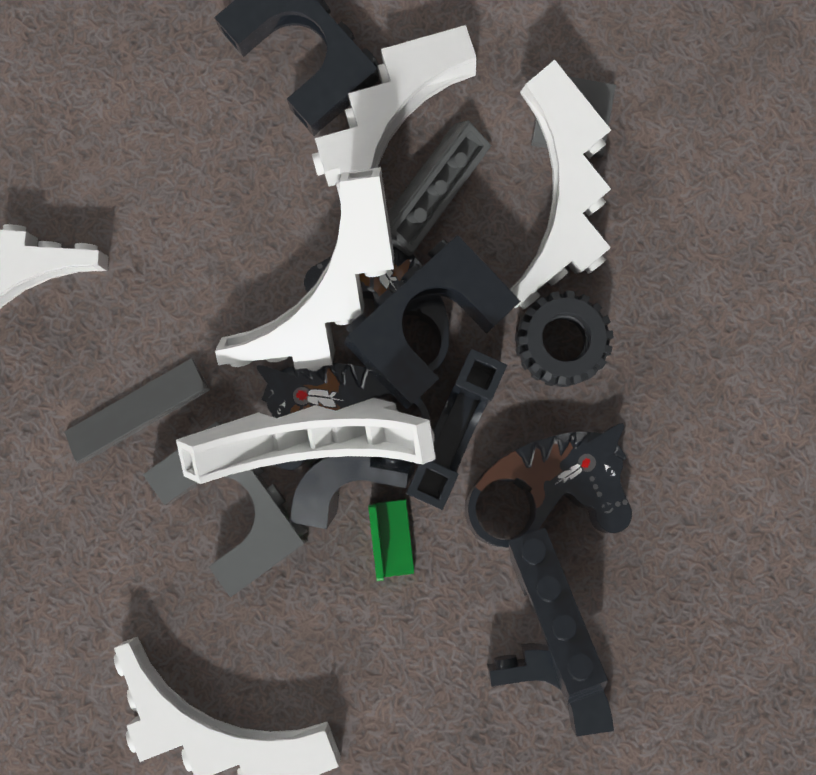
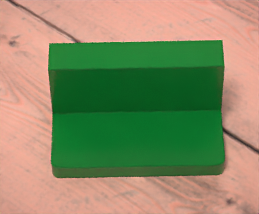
M406 499L370 503L368 509L376 580L383 581L385 577L414 574Z

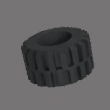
M559 291L553 292L549 296L537 300L521 318L518 324V331L515 333V341H517V348L515 350L517 357L520 356L522 360L521 366L524 370L528 369L532 374L531 377L536 381L541 380L545 382V385L551 387L554 385L559 387L576 385L595 376L596 372L607 363L605 359L611 355L613 346H609L610 340L614 339L613 330L609 331L607 326L611 321L608 315L603 317L600 313L602 307L598 303L593 305L589 302V296L582 294L580 297L576 296L575 291H566L564 294H559ZM555 319L571 321L582 333V352L571 361L564 362L553 358L543 345V330L549 322Z

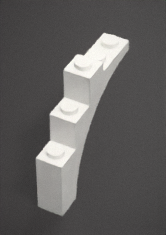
M466 25L381 49L383 64L377 65L382 84L348 93L351 108L345 109L350 129L315 138L318 152L312 154L317 175L325 174L328 186L336 185L339 197V181L343 172L378 168V164L390 139L412 112L427 99L446 87L476 76V54Z
M555 60L527 82L520 92L535 114L547 142L553 181V200L546 232L536 256L523 276L510 289L521 301L514 308L520 305L523 310L540 297L537 290L546 282L552 286L568 273L565 266L568 265L575 274L584 270L589 274L605 262L606 259L602 255L611 248L583 214L585 212L590 216L603 206L606 201L602 196L611 190L583 155L585 153L590 158L604 147L606 143L602 138L611 129Z
M381 167L343 172L339 181L341 220L338 240L331 260L319 280L298 304L277 319L248 332L222 337L215 350L218 365L230 364L232 367H241L255 360L266 359L268 362H279L287 359L288 356L293 357L295 369L307 368L311 371H317L322 366L332 365L335 348L330 322H335L337 325H347L363 314L364 301L359 273H365V276L376 277L386 274L387 270L394 269L395 257Z
M4 224L3 230H0V309L25 290L49 279L77 272L108 271L109 256L99 251L98 246L93 244L76 243L75 249L61 248V244L57 242H38L37 237L26 232V227Z
M371 398L336 411L315 405L279 418L258 412L176 439L184 477L199 484L259 467L314 458L371 456L402 459L422 465L436 459L433 445L434 433L430 426V420L398 412L396 403L377 398Z
M138 636L124 641L114 648L116 652L114 655L115 667L121 676H125L129 690H127L129 705L133 711H137L139 714L127 725L126 740L130 750L133 753H137L140 762L183 745V763L187 771H192L194 775H214L237 765H240V768L237 770L238 775H319L339 767L341 755L328 722L299 730L269 732L244 729L216 720L189 705L165 683L150 663Z

